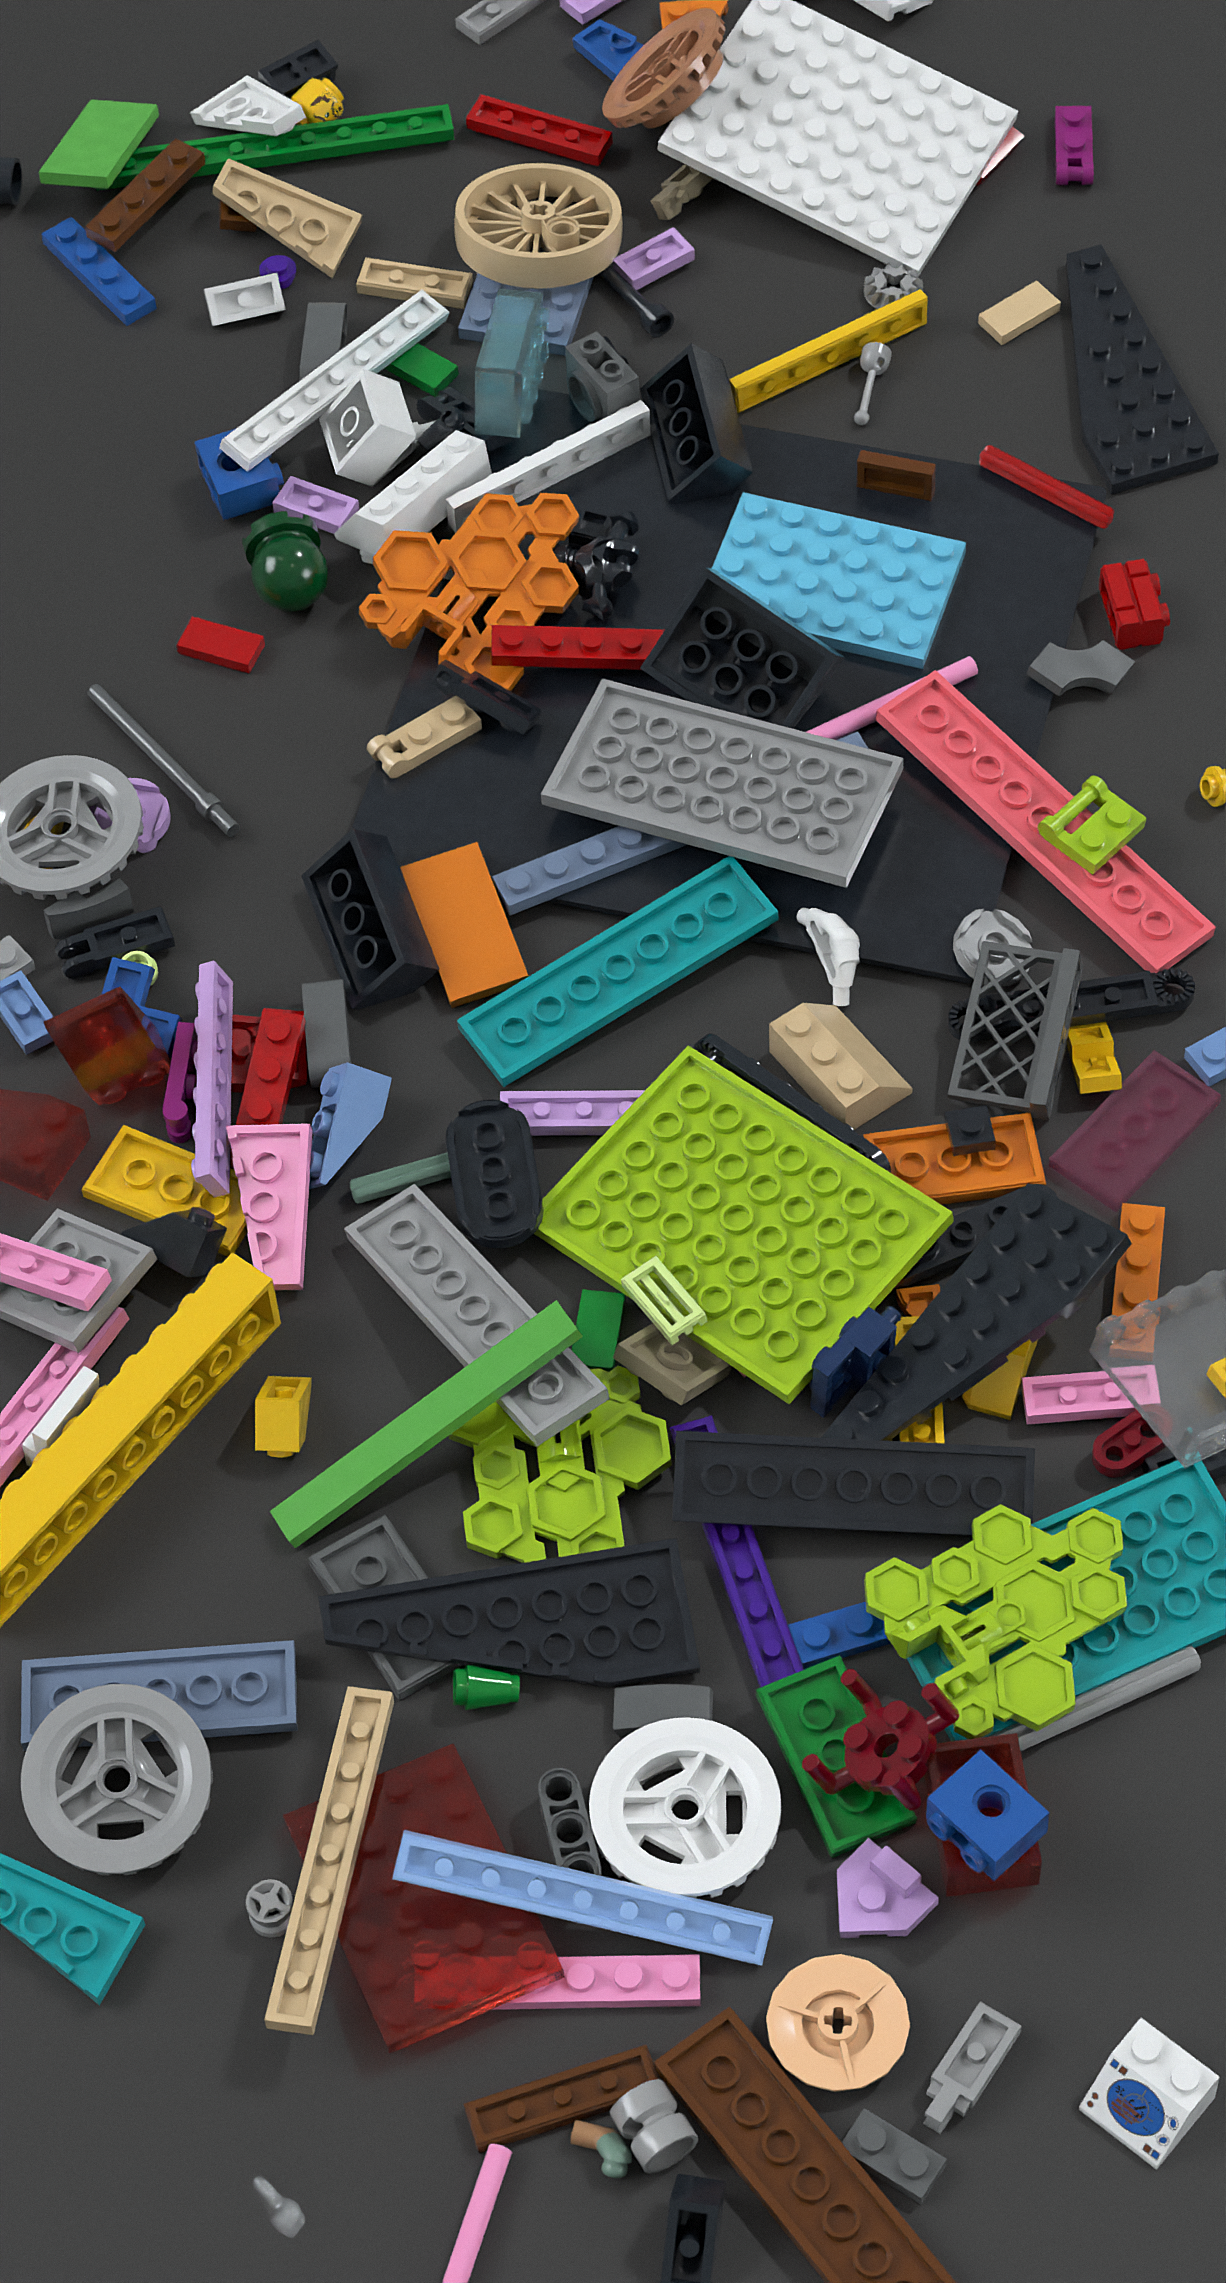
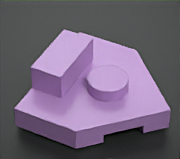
M869 1838L837 1869L840 1938H859V1935L887 1934V1937L907 1936L938 1905V1897L921 1883L920 1873L887 1845L881 1849Z

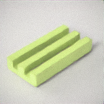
M657 1256L621 1279L622 1287L671 1345L679 1341L678 1336L682 1333L687 1336L693 1332L692 1326L698 1323L702 1326L708 1322L706 1313ZM650 1272H655L690 1313L689 1315L684 1317L650 1278L648 1275ZM639 1280L675 1322L674 1325L671 1326L635 1282Z

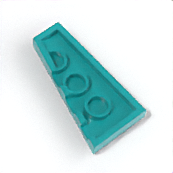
M0 1853V1924L100 2005L145 1927L143 1917Z

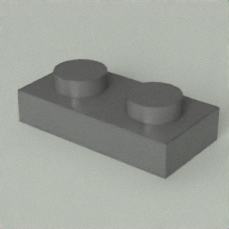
M865 2108L842 2141V2144L865 2171L920 2205L947 2166V2158Z

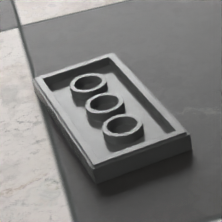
M386 1515L308 1557L309 1565L329 1595L428 1579ZM367 1651L399 1701L462 1666Z

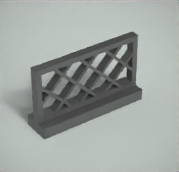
M988 941L982 942L948 1090L949 1099L1031 1112L1033 1118L1050 1119L1083 970L1080 950L1063 948V953ZM990 954L1008 957L1014 967L995 979L987 969ZM1017 959H1023L1024 961L1019 963ZM1038 962L1054 964L1051 977L1037 986L1025 971ZM1020 974L1030 987V990L1011 1001L1000 986ZM986 977L990 983L983 987L984 980ZM1048 989L1047 997L1045 998L1042 992ZM996 990L1006 1005L986 1017L979 1008L980 999ZM1037 997L1044 1007L1043 1015L1027 1024L1017 1008L1032 998ZM1012 1013L1022 1028L1002 1040L992 1024L1007 1014ZM976 1015L981 1020L977 1024H975ZM1040 1027L1037 1037L1033 1031ZM987 1028L997 1044L977 1056L970 1046L971 1037ZM1028 1035L1035 1044L1034 1054L1018 1062L1008 1047ZM1003 1051L1013 1067L998 1077L993 1078L983 1063ZM967 1054L972 1058L968 1063H966ZM1031 1066L1030 1073L1028 1076L1025 1072V1069ZM976 1067L980 1069L988 1081L987 1084L976 1091L960 1088L962 1077ZM1019 1073L1027 1084L1024 1099L1006 1096L999 1086ZM994 1089L997 1094H991L989 1092Z

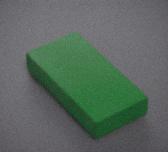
M418 343L384 368L434 397L459 375L458 365Z
M582 1289L576 1327L583 1337L572 1345V1351L589 1369L599 1368L610 1372L615 1367L616 1360L613 1358V1355L619 1344L626 1302L625 1294Z

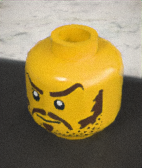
M316 78L310 79L291 98L292 101L301 105L305 114V118L296 123V125L336 120L343 112L341 102L344 100V97L339 89L326 78L322 81Z

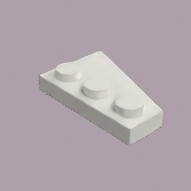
M248 75L190 112L196 125L278 136L279 134L291 131L296 123L305 118L300 104Z

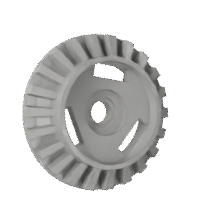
M63 755L42 759L28 764L9 775L0 783V883L3 886L8 884L13 892L20 895L29 892L32 893L34 899L42 900L47 895H55L57 900L67 899L68 894L78 890L80 895L90 892V887L98 883L104 885L111 880L110 874L114 870L122 871L128 865L126 858L129 854L136 853L139 847L138 837L143 835V810L137 792L130 780L117 768L104 761L78 755ZM94 805L104 810L112 820V826L104 830L101 829L89 807ZM32 818H34L30 825L27 828L23 829L26 826V824ZM67 822L71 824L69 831L64 834L55 835L51 833L53 826L58 823ZM48 867H66L61 869H44Z
M108 1684L84 1690L62 1702L48 1714L33 1734L24 1756L21 1771L22 1801L31 1826L43 1843L57 1857L82 1871L95 1872L98 1875L136 1874V1871L149 1867L154 1868L162 1864V1861L173 1853L177 1854L184 1847V1843L190 1836L197 1832L201 1825L200 1821L205 1810H208L211 1800L210 1792L211 1785L213 1784L211 1756L203 1735L194 1720L172 1699L150 1688L138 1685ZM152 1734L158 1736L177 1765V1770L167 1777H164L142 1743L143 1740ZM83 1741H87L93 1745L72 1785L62 1781L63 1772L74 1751ZM114 1768H124L130 1773V1783L121 1792H111L105 1787V1777ZM144 1823V1833L135 1837L122 1840L98 1838L99 1825Z

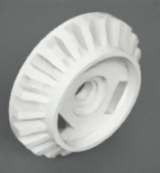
M700 1718L666 1719L635 1730L622 1739L607 1754L598 1768L590 1791V1824L602 1858L605 1857L612 1871L618 1877L623 1876L633 1884L693 1898L710 1894L712 1898L722 1895L723 1890L732 1885L738 1887L746 1881L747 1875L754 1869L758 1871L763 1865L765 1856L770 1849H773L776 1842L777 1831L780 1825V1791L774 1771L766 1757L748 1738L723 1724ZM677 1768L683 1769L682 1772L646 1791L642 1788L645 1782L662 1772ZM739 1795L743 1802V1828L740 1834H726V1796ZM690 1800L698 1806L699 1810L693 1818L682 1820L672 1813L673 1806L678 1801ZM644 1840H647L683 1859L681 1864L662 1861L648 1854L640 1846Z

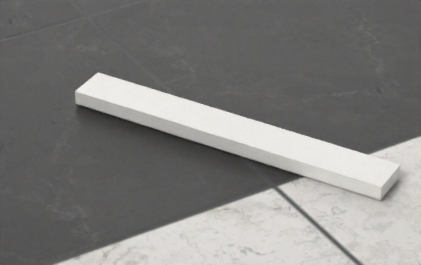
M420 290L223 438L220 449L248 472L322 416L362 369L377 374L447 321L449 311L424 290Z

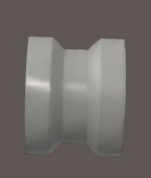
M273 1879L260 1881L250 1889L246 1898V1908L253 1929L261 1936L269 1938L280 1937L287 1932L294 1904L292 1893L281 1881ZM275 1910L280 1912L279 1914L276 1913L274 1915H270L269 1917H267V1915L270 1912H274Z

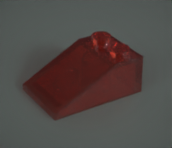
M121 986L43 1022L46 1030L85 1092L98 1105L118 1102L129 1091L140 1086L146 1087L157 1084L170 1071L171 1062L158 1029Z
M0 1089V1181L48 1201L91 1138L85 1111L49 1094Z

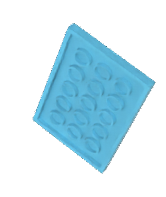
M743 492L712 569L718 571L833 649L923 669L966 554V542Z

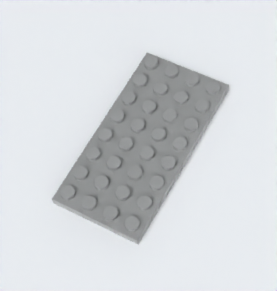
M602 679L541 793L542 805L847 888L903 771V758Z

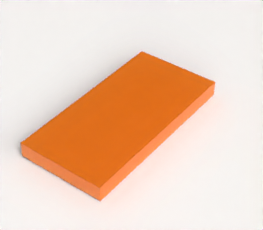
M478 842L400 867L440 970L438 973L451 1008L505 991L529 977Z
M1031 1112L991 1117L990 1120L996 1140L995 1150L953 1156L945 1124L863 1134L865 1139L877 1146L885 1154L893 1175L941 1205L1001 1197L1025 1187L1028 1183L1046 1186Z

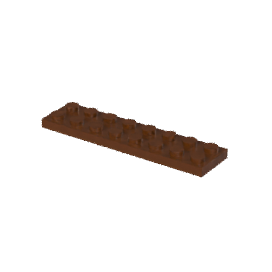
M730 2006L653 2062L658 2075L825 2283H956Z

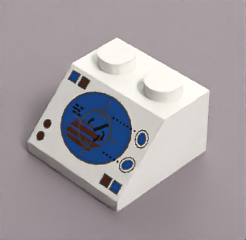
M1140 2018L1109 2056L1080 2104L1079 2110L1155 2169H1158L1215 2099L1219 2076L1144 2019Z

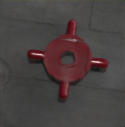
M855 1669L844 1671L841 1675L842 1684L862 1705L866 1714L864 1719L858 1724L850 1726L844 1734L846 1766L832 1773L817 1755L810 1754L802 1761L803 1769L829 1795L836 1794L857 1782L860 1787L868 1792L872 1790L880 1791L883 1795H894L906 1809L910 1811L917 1810L921 1805V1797L915 1784L923 1778L929 1769L925 1764L931 1751L935 1755L937 1747L935 1734L957 1722L959 1719L958 1709L935 1683L925 1685L921 1691L922 1697L935 1711L934 1714L927 1718H924L916 1709L900 1700L890 1702L887 1706L882 1707L877 1694ZM898 1742L895 1753L889 1757L882 1758L884 1750L889 1745Z

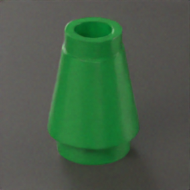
M467 1664L465 1669L454 1670L453 1705L464 1706L465 1710L519 1701V1675H510L509 1673Z

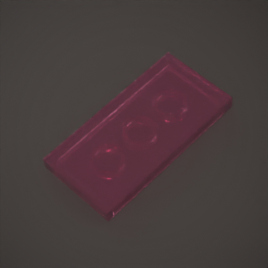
M1154 1050L1122 1083V1089L1115 1090L1049 1158V1167L1117 1212L1122 1207V1203H1126L1220 1104L1222 1095Z

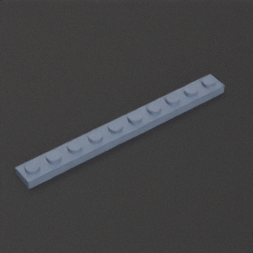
M858 732L837 739V741L869 749ZM618 826L492 876V881L508 914L513 915L688 844Z

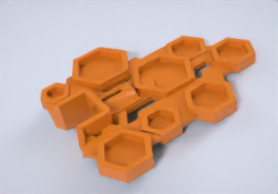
M486 493L451 540L442 539L439 545L432 533L394 530L373 557V566L381 578V582L378 584L380 594L369 593L359 606V614L368 629H379L381 635L386 637V641L393 648L406 649L421 628L425 626L447 640L439 650V664L446 659L470 674L476 671L511 691L523 676L524 667L491 666L492 625L535 626V623L544 612L564 613L578 594L579 585L567 564L559 563L553 548L559 541H565L579 522V514L567 494L540 493L533 504L518 506L512 495ZM526 535H533L535 539L528 547L527 552L530 557L526 561L518 545ZM451 569L454 576L439 596L429 597ZM488 596L499 597L484 616V622L487 627L480 635L472 621V617Z

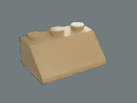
M801 1003L769 1023V1052L815 1102L842 1123L849 1124L854 1130L912 1094L913 1088L837 1006Z

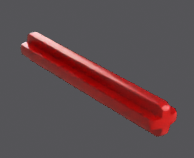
M987 445L981 451L979 464L988 470L1101 529H1106L1112 523L1115 511L1110 506L993 445Z

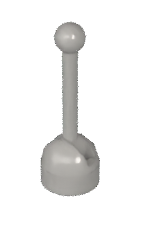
M870 342L862 348L860 356L861 368L868 372L860 410L854 416V420L858 425L868 423L869 414L867 410L875 376L883 374L890 364L892 352L886 345Z

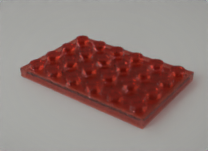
M453 1743L376 1776L337 1940L389 2054L533 1992L541 1986L544 1987L565 1978L563 1967L535 1912L392 1879L404 1830L507 1854ZM319 1800L283 1815L285 1825L303 1864Z

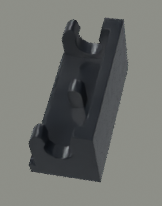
M316 40L260 69L258 81L287 97L298 91L312 78L321 79L325 77L331 82L334 81L338 64L322 43Z

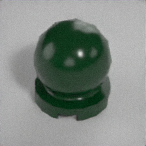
M287 511L268 514L253 522L251 525L252 532L246 539H242V544L247 562L252 568V582L258 596L269 606L286 613L307 609L320 598L328 582V566L320 550L321 540L316 522L306 514H303V518L288 517Z

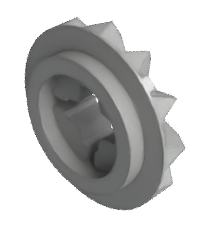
M888 263L883 270L874 267L872 275L865 277L864 296L870 305L879 309L921 289L923 291V280L918 278L916 270L906 271L903 264L898 268H892ZM887 283H890L893 286L887 288ZM900 284V289H897L894 286Z

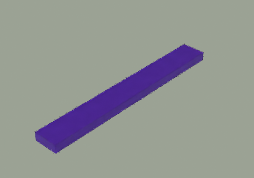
M712 1415L670 1427V1437L674 1448L676 1445V1431L718 1433ZM701 1523L759 1687L804 1670L752 1525Z

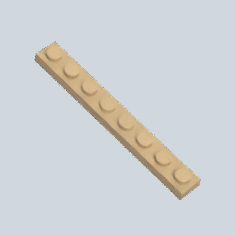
M347 1687L264 2020L267 2029L314 2035L394 1705L393 1692Z

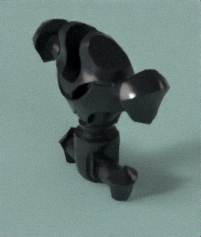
M632 511L609 516L611 526L613 527L609 535H600L587 545L581 547L580 550H573L566 544L561 545L559 544L560 541L553 548L559 563H566L570 571L579 575L584 581L586 590L592 592L591 598L583 602L582 610L597 616L603 621L610 618L614 613V607L607 598V592H614L629 583L634 575V569L631 565L635 564L639 558V549L624 540L626 535L634 536L639 529L638 519Z

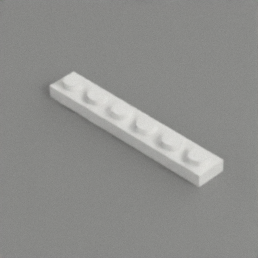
M642 400L628 407H623L616 413L596 423L589 424L583 430L563 440H558L551 446L531 456L524 457L518 463L498 473H493L486 479L466 489L457 491L446 499L448 525L456 533L486 493L512 495L516 503L650 436L649 408Z

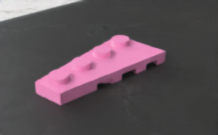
M310 1124L226 1126L233 1153L234 1170L238 1178L242 1210L248 1229L247 1236L253 1266L273 1279L275 1290H303L313 1130Z

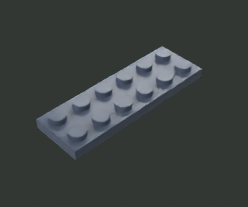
M294 1640L22 1660L21 1745L24 1751L27 1750L31 1738L39 1725L58 1705L84 1690L108 1684L138 1685L162 1693L175 1701L189 1714L200 1729L203 1738L298 1731L296 1648ZM152 1734L142 1742L160 1741V1739ZM83 1741L78 1747L92 1746L93 1744Z

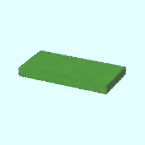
M90 100L40 169L41 183L108 189L159 117L158 105Z

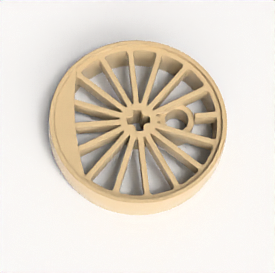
M518 164L488 172L475 179L462 191L455 209V240L457 250L464 262L486 278L516 287L555 288L585 281L605 270L613 262V259L616 258L620 250L623 219L621 204L616 193L596 176L576 168L557 164ZM546 196L558 197L553 205L545 201ZM572 201L578 202V203H576V204H574V205L568 207L569 204H570ZM540 247L544 250L543 253H539Z

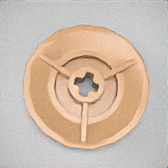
M843 1954L815 1957L789 1971L773 1991L766 2016L770 2046L784 2069L806 2085L833 2092L864 2088L887 2075L904 2053L910 2029L906 1999L892 1977L868 1960ZM836 2018L843 2019L844 2027L842 2034L833 2033L832 2025Z

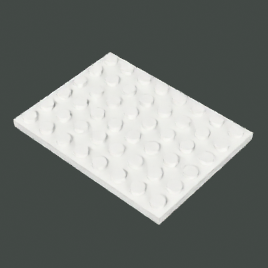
M752 0L719 49L723 53V62L718 74L693 104L674 117L658 141L657 150L885 264L889 263L894 268H898L903 264L906 271L916 270L919 277L1016 121L1018 111L793 0Z

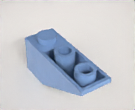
M348 1062L329 1068L321 1082L320 1092L323 1097L320 1110L316 1113L311 1125L314 1136L311 1148L309 1189L326 1185L381 1121L388 1098L391 1077Z

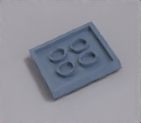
M478 273L458 327L459 339L565 356V347L572 343L594 276L585 281L562 287L523 288L499 283Z

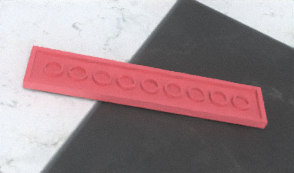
M936 670L877 709L875 720L1145 971L1157 974L1164 969L1168 970L1214 936L1216 926L1127 845L1122 847L1092 875L1046 841L1038 831V824L1046 816L1055 815L1074 796ZM1085 808L1064 830L1072 834L1093 814Z

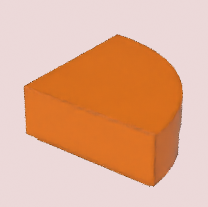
M940 1285L896 1289V1299L900 1309L907 1317L920 1316L940 1292Z

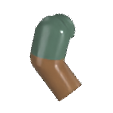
M579 2120L575 2121L571 2135V2144L598 2150L601 2157L604 2158L601 2167L602 2172L612 2178L624 2177L628 2171V2163L632 2162V2153L621 2135L612 2128Z

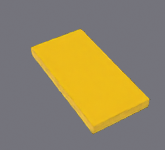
M126 1125L122 1126L82 1188L83 1197L145 1223L172 1212L190 1210L191 1207L205 1209L215 1215L214 1221L227 1228L218 1253L227 1257L232 1252L235 1253L248 1232L240 1200L241 1194L238 1178L234 1169L230 1168V1194L213 1197L202 1184L196 1182L193 1176L191 1163L195 1159L194 1153Z

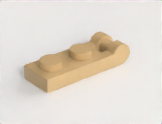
M454 696L390 734L375 736L368 743L366 750L374 760H380L383 763L382 769L390 778H397L481 730V719L465 704L463 699Z

